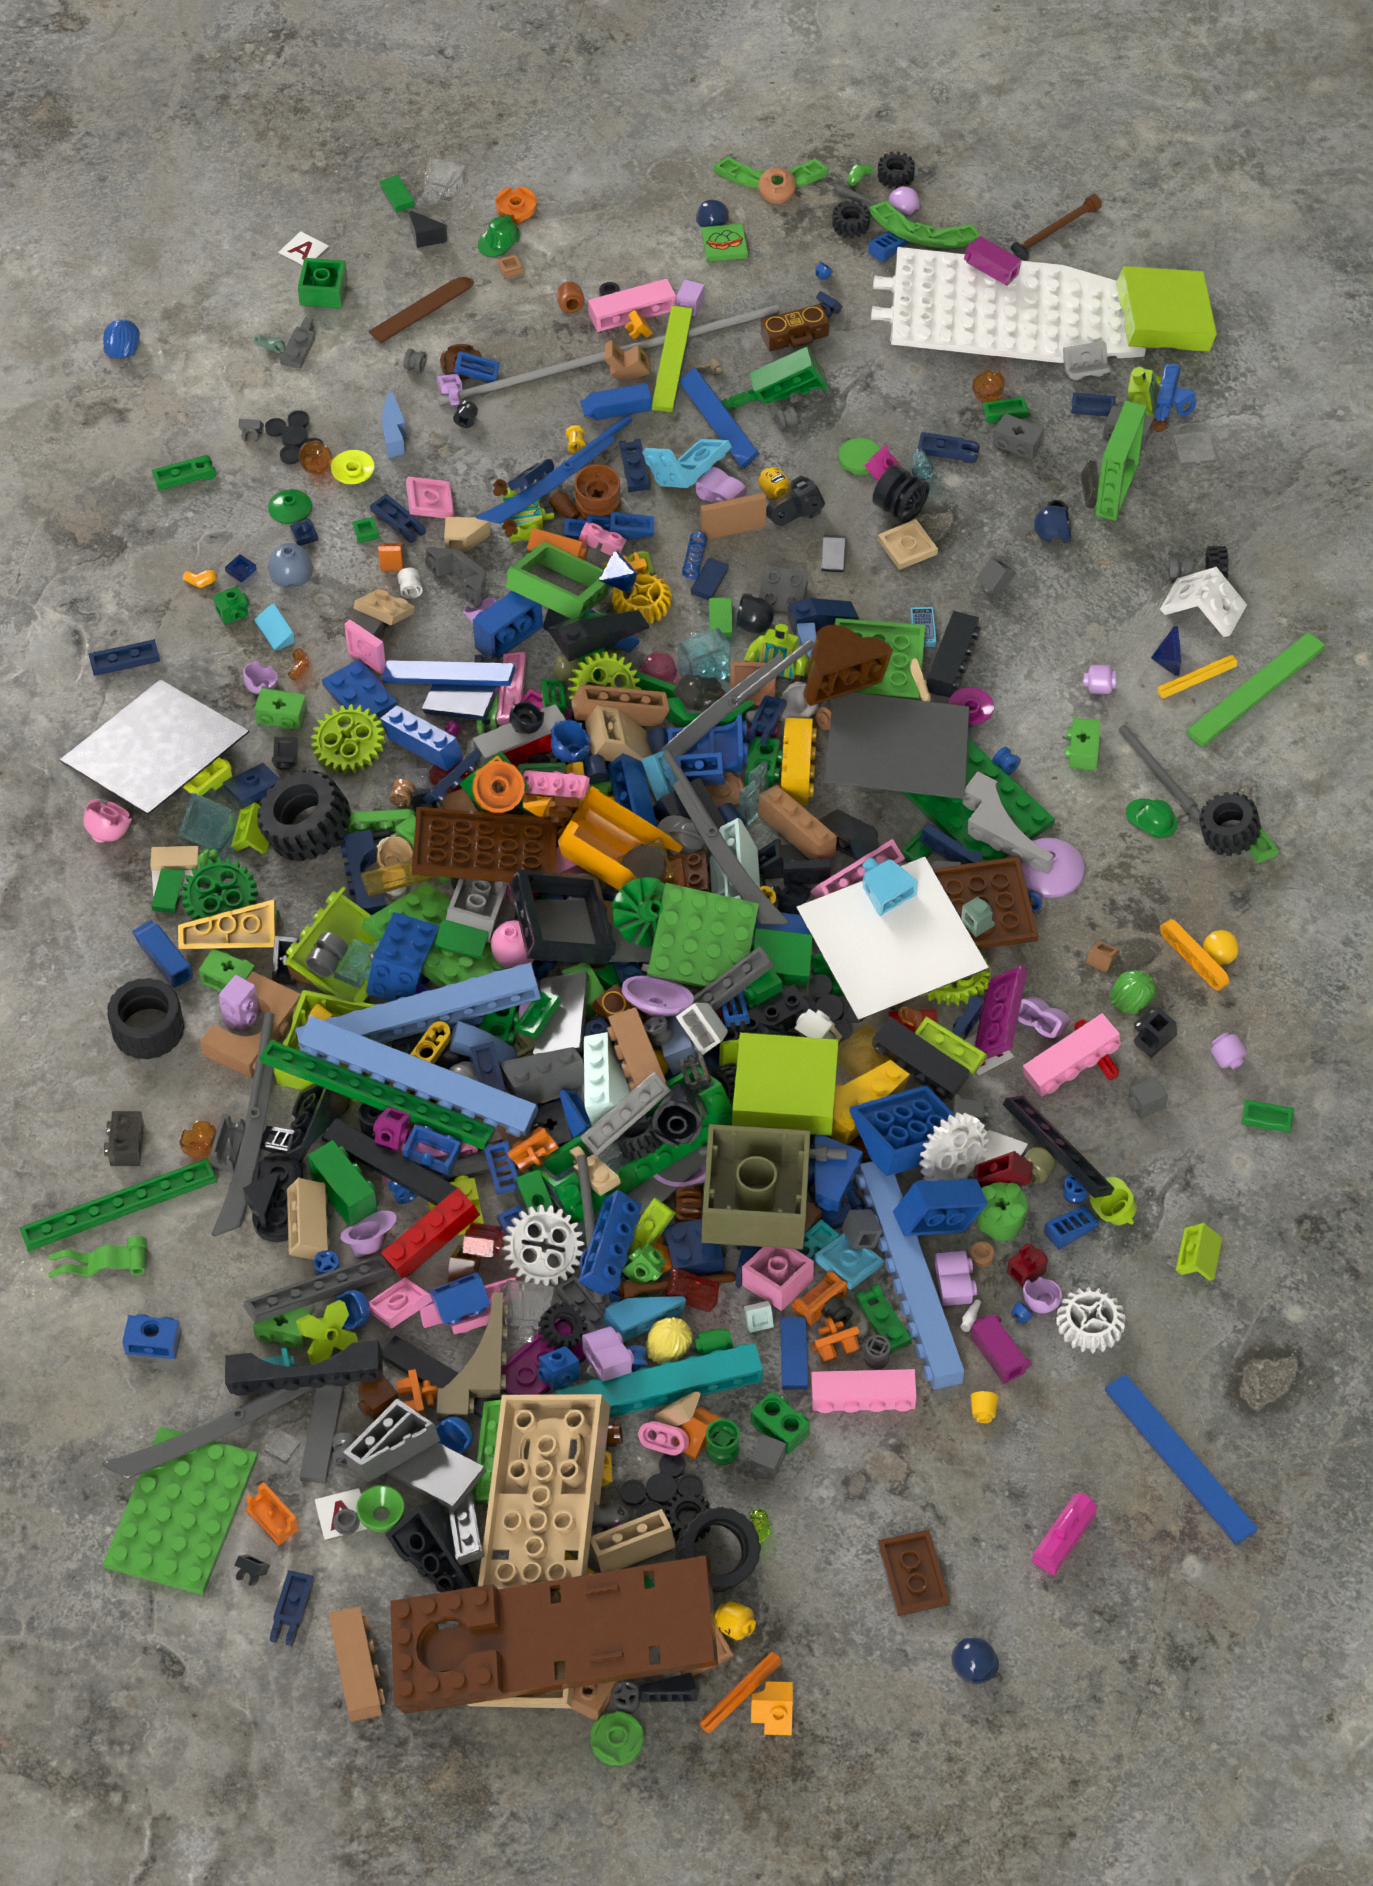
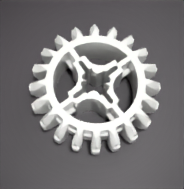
M1090 1287L1086 1289V1292L1078 1288L1076 1295L1070 1292L1067 1299L1061 1301V1307L1057 1310L1056 1324L1059 1326V1335H1064V1342L1072 1341V1349L1080 1346L1082 1353L1086 1348H1089L1092 1354L1096 1348H1099L1102 1353L1105 1351L1106 1346L1112 1348L1115 1341L1118 1342L1121 1339V1334L1125 1329L1126 1317L1123 1314V1307L1118 1305L1117 1298L1110 1299L1109 1292L1104 1295L1101 1294L1100 1288L1096 1292H1092ZM1102 1312H1104L1108 1316L1111 1324L1106 1321L1105 1317L1102 1316ZM1071 1317L1080 1325V1329L1074 1325Z

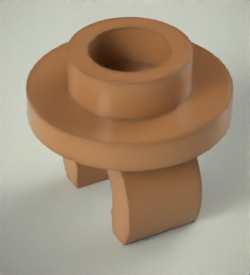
M823 707L816 713V722L821 729L829 730L831 708Z

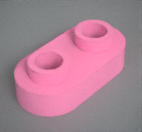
M657 1421L643 1424L638 1432L639 1440L644 1447L669 1455L683 1453L689 1446V1438L684 1430ZM653 1430L657 1433L656 1438L652 1434ZM675 1437H678L679 1445L676 1443Z

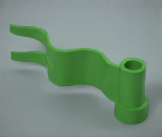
M132 1236L128 1238L127 1246L104 1245L91 1253L61 1250L48 1255V1260L71 1258L83 1264H88V1266L66 1264L49 1272V1278L63 1273L93 1276L105 1268L130 1269L131 1274L142 1275L145 1273L147 1239L143 1236Z

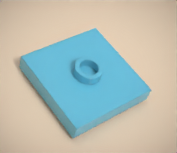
M844 1233L815 1253L813 1258L827 1272L832 1271L841 1280L845 1281L849 1290L881 1268L884 1260L871 1249H852Z

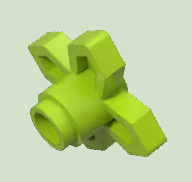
M338 1300L327 1305L323 1318L317 1319L308 1314L296 1320L300 1334L313 1340L307 1352L311 1365L330 1359L334 1347L343 1351L351 1343L359 1342L356 1333L342 1329L349 1316L345 1302Z

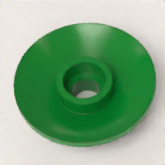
M295 489L276 493L268 504L270 516L283 524H294L295 521L301 522L309 516L312 510V502L309 496Z

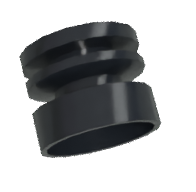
M893 465L879 479L872 501L877 507L886 512L891 511L892 516L908 523L923 508L929 495L930 486L928 482L920 480L918 476H911V473L901 466Z

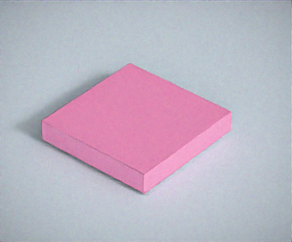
M407 477L406 487L411 515L437 518L454 516L450 481Z
M349 619L344 624L348 654L357 660L361 659L366 666L382 675L386 666L383 641Z
M404 1277L369 1302L371 1314L392 1329L432 1302V1298L429 1293Z

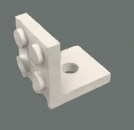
M1214 567L1177 578L1160 610L1167 615L1198 606L1221 635L1227 637L1231 635L1247 604L1219 569Z

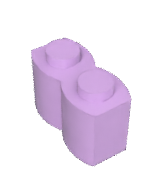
M712 467L711 470L702 475L696 482V493L702 500L716 503L746 496V486L736 478L729 477L719 468Z
M1029 996L1021 1000L1018 1021L1028 1026H1034L1040 1034L1049 1038H1056L1064 1034L1071 1020L1066 1013L1056 1008H1050L1044 1000L1038 997Z
M966 1251L935 1253L934 1263L941 1306L972 1304L973 1296L977 1295L976 1282L971 1280L969 1274L973 1273L972 1259L967 1258Z
M610 1326L582 1335L584 1354L593 1365L601 1381L604 1382L631 1373L634 1357L631 1350L626 1349L623 1345V1339L619 1332L616 1333Z

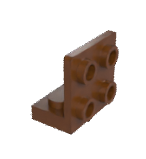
M706 850L659 858L660 880L662 883L712 893L710 863Z

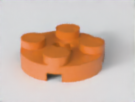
M518 186V189L511 190V187L500 191L496 196L497 214L501 217L510 215L514 224L523 223L524 220L530 218L537 210L535 194L528 188Z

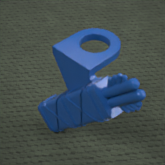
M1166 364L1156 399L1157 409L1154 412V416L1157 421H1164L1169 416V409L1172 408L1174 403L1180 416L1189 415L1196 407L1194 391L1177 387L1181 373L1180 365ZM1187 402H1191L1190 407L1182 411L1183 406Z

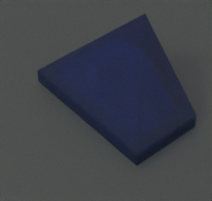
M614 551L599 581L624 592L631 593L638 573L619 551Z
M1173 626L1151 656V659L1174 676H1179L1181 667L1178 626Z

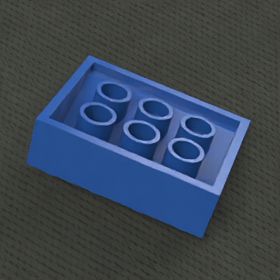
M927 1085L855 1105L849 1109L871 1160L886 1176L921 1166L919 1163L924 1157L920 1156V1153L926 1151L923 1143H929L930 1141L927 1135L935 1133L934 1126L941 1127L942 1119L948 1122L949 1115L955 1117L953 1112Z

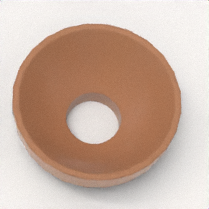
M773 167L761 175L758 187L761 196L766 201L781 204L788 201L794 195L796 182L792 173L787 169ZM774 176H780L784 181L780 185H775L771 179Z

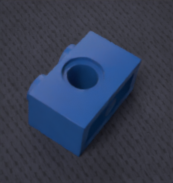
M145 1314L128 1315L122 1340L125 1354L176 1359L181 1337L179 1320L171 1317L153 1318ZM151 1333H157L155 1336H148Z

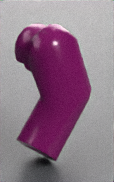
M452 720L448 721L449 725H445V730L443 731L457 738L460 732L459 724H455Z

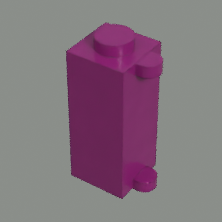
M982 236L974 242H970L964 256L966 263L1006 286L1019 275L1022 262L1020 258Z
M994 1314L987 1318L981 1317L972 1325L970 1338L1002 1383L1006 1384L1023 1375L1026 1369L1031 1367L1033 1363L1030 1359H1025L1000 1324L1001 1318Z

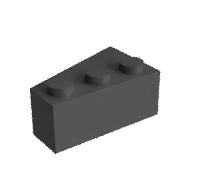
M396 1399L343 1454L350 1469L367 1482H370L441 1440L431 1421L399 1399Z

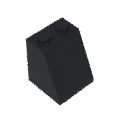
M699 777L690 782L719 830L726 822ZM675 790L661 797L653 806L655 818L659 823L664 818L672 815L691 819Z

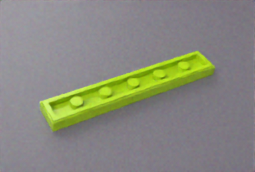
M671 306L652 410L673 413L693 308Z

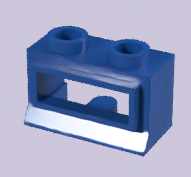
M415 1124L403 1148V1157L425 1169L449 1178L461 1153V1142L451 1135L443 1136L428 1126L421 1127ZM422 1143L450 1154V1157L446 1162H442L433 1158V1155L425 1152L422 1154L415 1150L418 1144Z

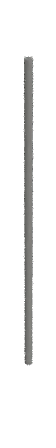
M774 305L689 328L688 337L779 313V307ZM666 335L619 348L626 352L636 346L644 350L663 345ZM605 351L458 391V399L461 400L604 361ZM448 394L437 397L439 405L450 403Z

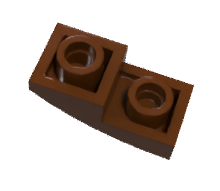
M553 797L544 810L543 818L550 819V823H564V820L572 818V809L578 807V798Z

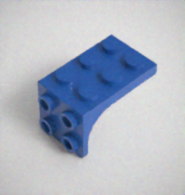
M737 714L736 721L728 725L713 727L685 755L722 752L725 771L732 773L743 772V764H747L748 756L746 742L747 722L742 721V714ZM685 727L668 728V742Z
M393 912L373 957L366 993L390 1002L401 997L415 995L422 969L438 934L439 926Z

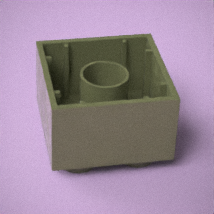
M709 1124L701 1243L803 1249L810 1131Z

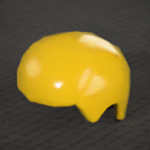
M1217 930L1206 937L1203 949L1221 966L1229 964L1237 958L1239 944L1231 932Z

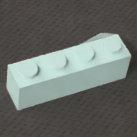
M608 1032L584 1037L585 1109L592 1126L630 1093Z

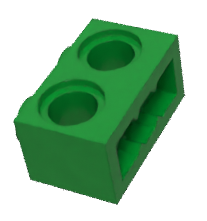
M756 737L750 746L746 769V787L770 789L774 786V781H779L780 767H777V764L782 763L783 749H779V739H770L767 746H762L761 737Z
M517 1006L485 1014L480 1029L493 1036L501 1035L497 1038L508 1045L514 1046L516 1039L514 1027L520 1020Z
M772 1391L751 1410L750 1423L764 1435L786 1443L787 1455L809 1436L810 1423L808 1418L802 1412L797 1413L790 1407L789 1402L783 1396L778 1397ZM774 1411L778 1414L772 1416L768 1415L767 1412ZM793 1427L797 1430L790 1432L787 1431L786 1428Z

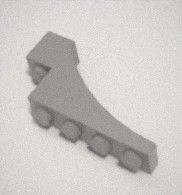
M977 771L965 787V797L963 799V804L968 809L975 811L968 820V834L975 840H981L989 844L997 851L1001 850L1011 857H1019L1020 861L1030 865L1036 871L1049 874L1053 869L1054 855L1035 844L1014 824L998 796V781Z

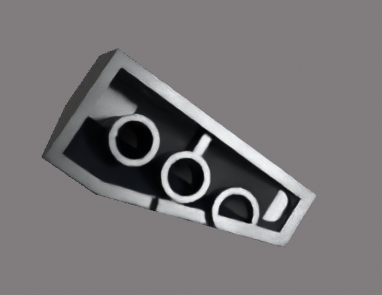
M639 610L569 619L549 627L548 632L568 662L644 631L649 628V624Z
M317 1084L299 1092L292 1109V1115L295 1117V1120L291 1123L290 1128L294 1132L289 1137L287 1156L291 1158L307 1150L329 1128L336 1118L338 1119L347 1111L350 1097Z
M437 1500L419 1505L385 1534L399 1557L405 1562L409 1561L413 1564L422 1577H428L436 1584V1589L439 1592L476 1587L468 1564L460 1566L456 1560L451 1521Z

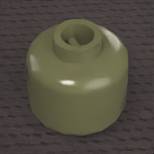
M1033 1147L1024 1156L1026 1160L1028 1159L1033 1164L1031 1184L1046 1182L1056 1167L1053 1155L1045 1148Z

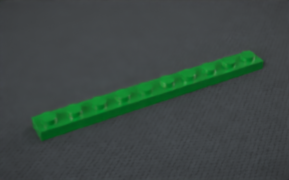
M270 1040L260 1055L259 1062L380 1110L385 1111L387 1107L409 1113L411 1114V1122L421 1126H428L444 1135H451L457 1140L479 1149L485 1150L494 1135L495 1127L276 1041Z

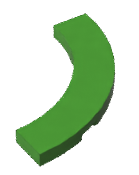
M729 156L714 165V172L737 184L753 188H759L760 177L768 170H753L750 166L739 163ZM814 158L805 164L792 167L789 172L794 176L796 187L828 175L829 168ZM774 176L771 179L775 185H780L784 181L780 176Z
M888 200L869 207L870 214L884 228L900 238L919 245L935 248H960L968 246L970 242H974L981 236L972 223L959 227H946L943 230L933 229V226L918 222L913 223L898 212Z

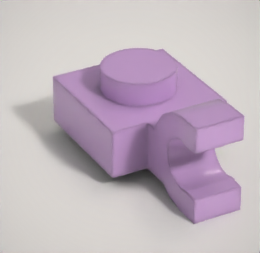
M459 375L438 376L437 384L441 394H448L450 404L458 405L457 393L462 391V382Z

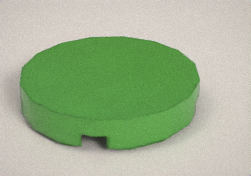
M853 438L841 445L838 452L839 464L845 471L849 470L852 474L867 475L870 472L864 464L880 448L869 439Z
M623 1711L606 1713L593 1724L590 1731V1746L594 1755L602 1762L611 1766H622L632 1762L640 1755L644 1746V1732L640 1722L633 1715Z

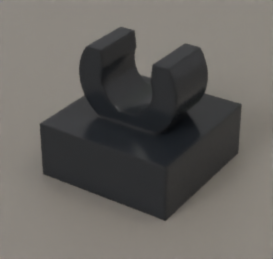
M248 1554L239 1555L234 1565L241 1568L236 1574V1580H243L244 1575L248 1573L251 1577L248 1585L254 1586L257 1584L259 1576L267 1574L270 1564Z

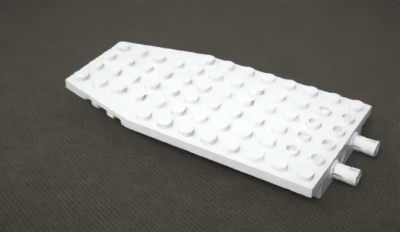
M903 247L897 248L896 269L893 278L874 275L873 289L888 290L893 293L891 308L872 306L871 320L890 321L891 345L1064 363L1063 347L1104 341L1107 346V357L1116 356L1119 359L1145 356V347L1128 346L1124 327V312L1120 306L1116 286L1117 281L1065 265L1022 261L1019 275L1006 286L966 263L964 260L965 254Z

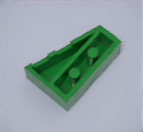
M808 347L750 373L754 392L763 404L788 399L789 395L802 392V395L809 394V390L822 388V391L829 390L825 372Z

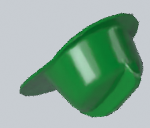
M511 216L497 217L490 221L487 231L478 240L477 247L480 253L488 257H497L508 251L518 241L520 231L511 220Z
M1141 798L1132 801L1126 807L1128 821L1153 837L1167 838L1177 830L1178 821L1173 814L1172 807L1163 800Z

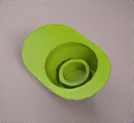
M1117 1177L1105 1178L1115 1189L1112 1195L1093 1198L1090 1195L1092 1207L1106 1222H1111L1114 1225H1123L1128 1222L1132 1225L1134 1223L1132 1218L1137 1212V1204L1133 1193L1121 1179Z

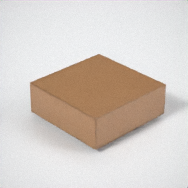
M516 254L497 260V266L504 279L524 273V268Z

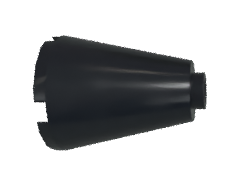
M677 1084L670 1088L671 1091L664 1097L652 1119V1126L657 1138L671 1146L692 1143L699 1137L702 1129V1117L692 1090L686 1085Z

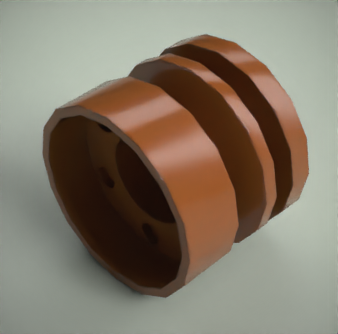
M593 464L586 466L578 472L574 483L575 505L584 520H587L588 515L610 517L611 512L620 511L621 487L616 471L606 465Z

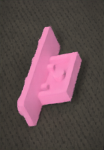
M525 770L522 776L530 786L524 791V794L576 797L583 800L585 793H588L590 787V778L576 773L564 774L558 771L549 773Z
M512 1277L485 1285L484 1287L491 1305L485 1307L486 1310L480 1314L471 1315L470 1313L462 1316L461 1321L449 1324L453 1334L466 1333L472 1329L487 1326L491 1312L493 1292H503V1301H508V1304L519 1301L520 1294L516 1278ZM433 1301L419 1310L424 1328L442 1323Z

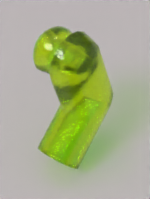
M754 1509L750 1513V1519L755 1525L756 1532L759 1534V1543L761 1544L771 1531L768 1514L763 1509Z

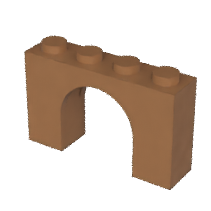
M252 971L246 980L256 987L260 1011L274 1014L270 1040L279 1042L282 1036H286L291 1028L293 1015L301 994ZM213 1024L200 1041L202 1055L252 1079L255 1072L262 1031L252 1036H238Z

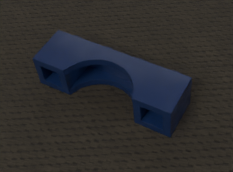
M371 830L348 833L344 835L345 844H340L342 858H347L348 860L347 863H344L346 877L351 876L352 880L348 882L350 896L355 895V900H352V902L372 916L387 907L383 886L370 883L362 876L370 865L377 862Z

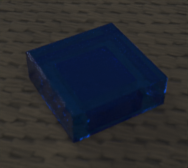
M241 554L225 566L226 573L241 583L257 570L256 564Z

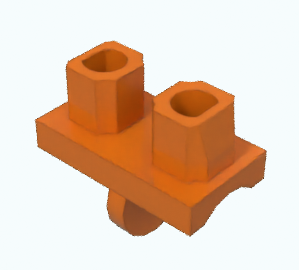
M538 1127L527 1140H518L512 1144V1149L507 1153L510 1159L523 1172L534 1163L538 1167L543 1164L542 1158L559 1147L545 1128Z
M828 1317L824 1320L825 1327L819 1328L818 1333L820 1336L825 1334L829 1336L816 1340L814 1344H811L812 1351H817L821 1360L825 1363L837 1358L833 1345L841 1343L845 1355L858 1351L859 1344L856 1336L859 1334V1330L856 1326L837 1333V1330L844 1328L843 1322L834 1323L831 1317Z
M416 1369L409 1370V1377L396 1381L399 1397L413 1395V1400L404 1401L403 1403L426 1418L422 1401H426L429 1407L434 1406V1400L438 1395V1387L431 1386L430 1381L427 1380L423 1382V1388L420 1389Z

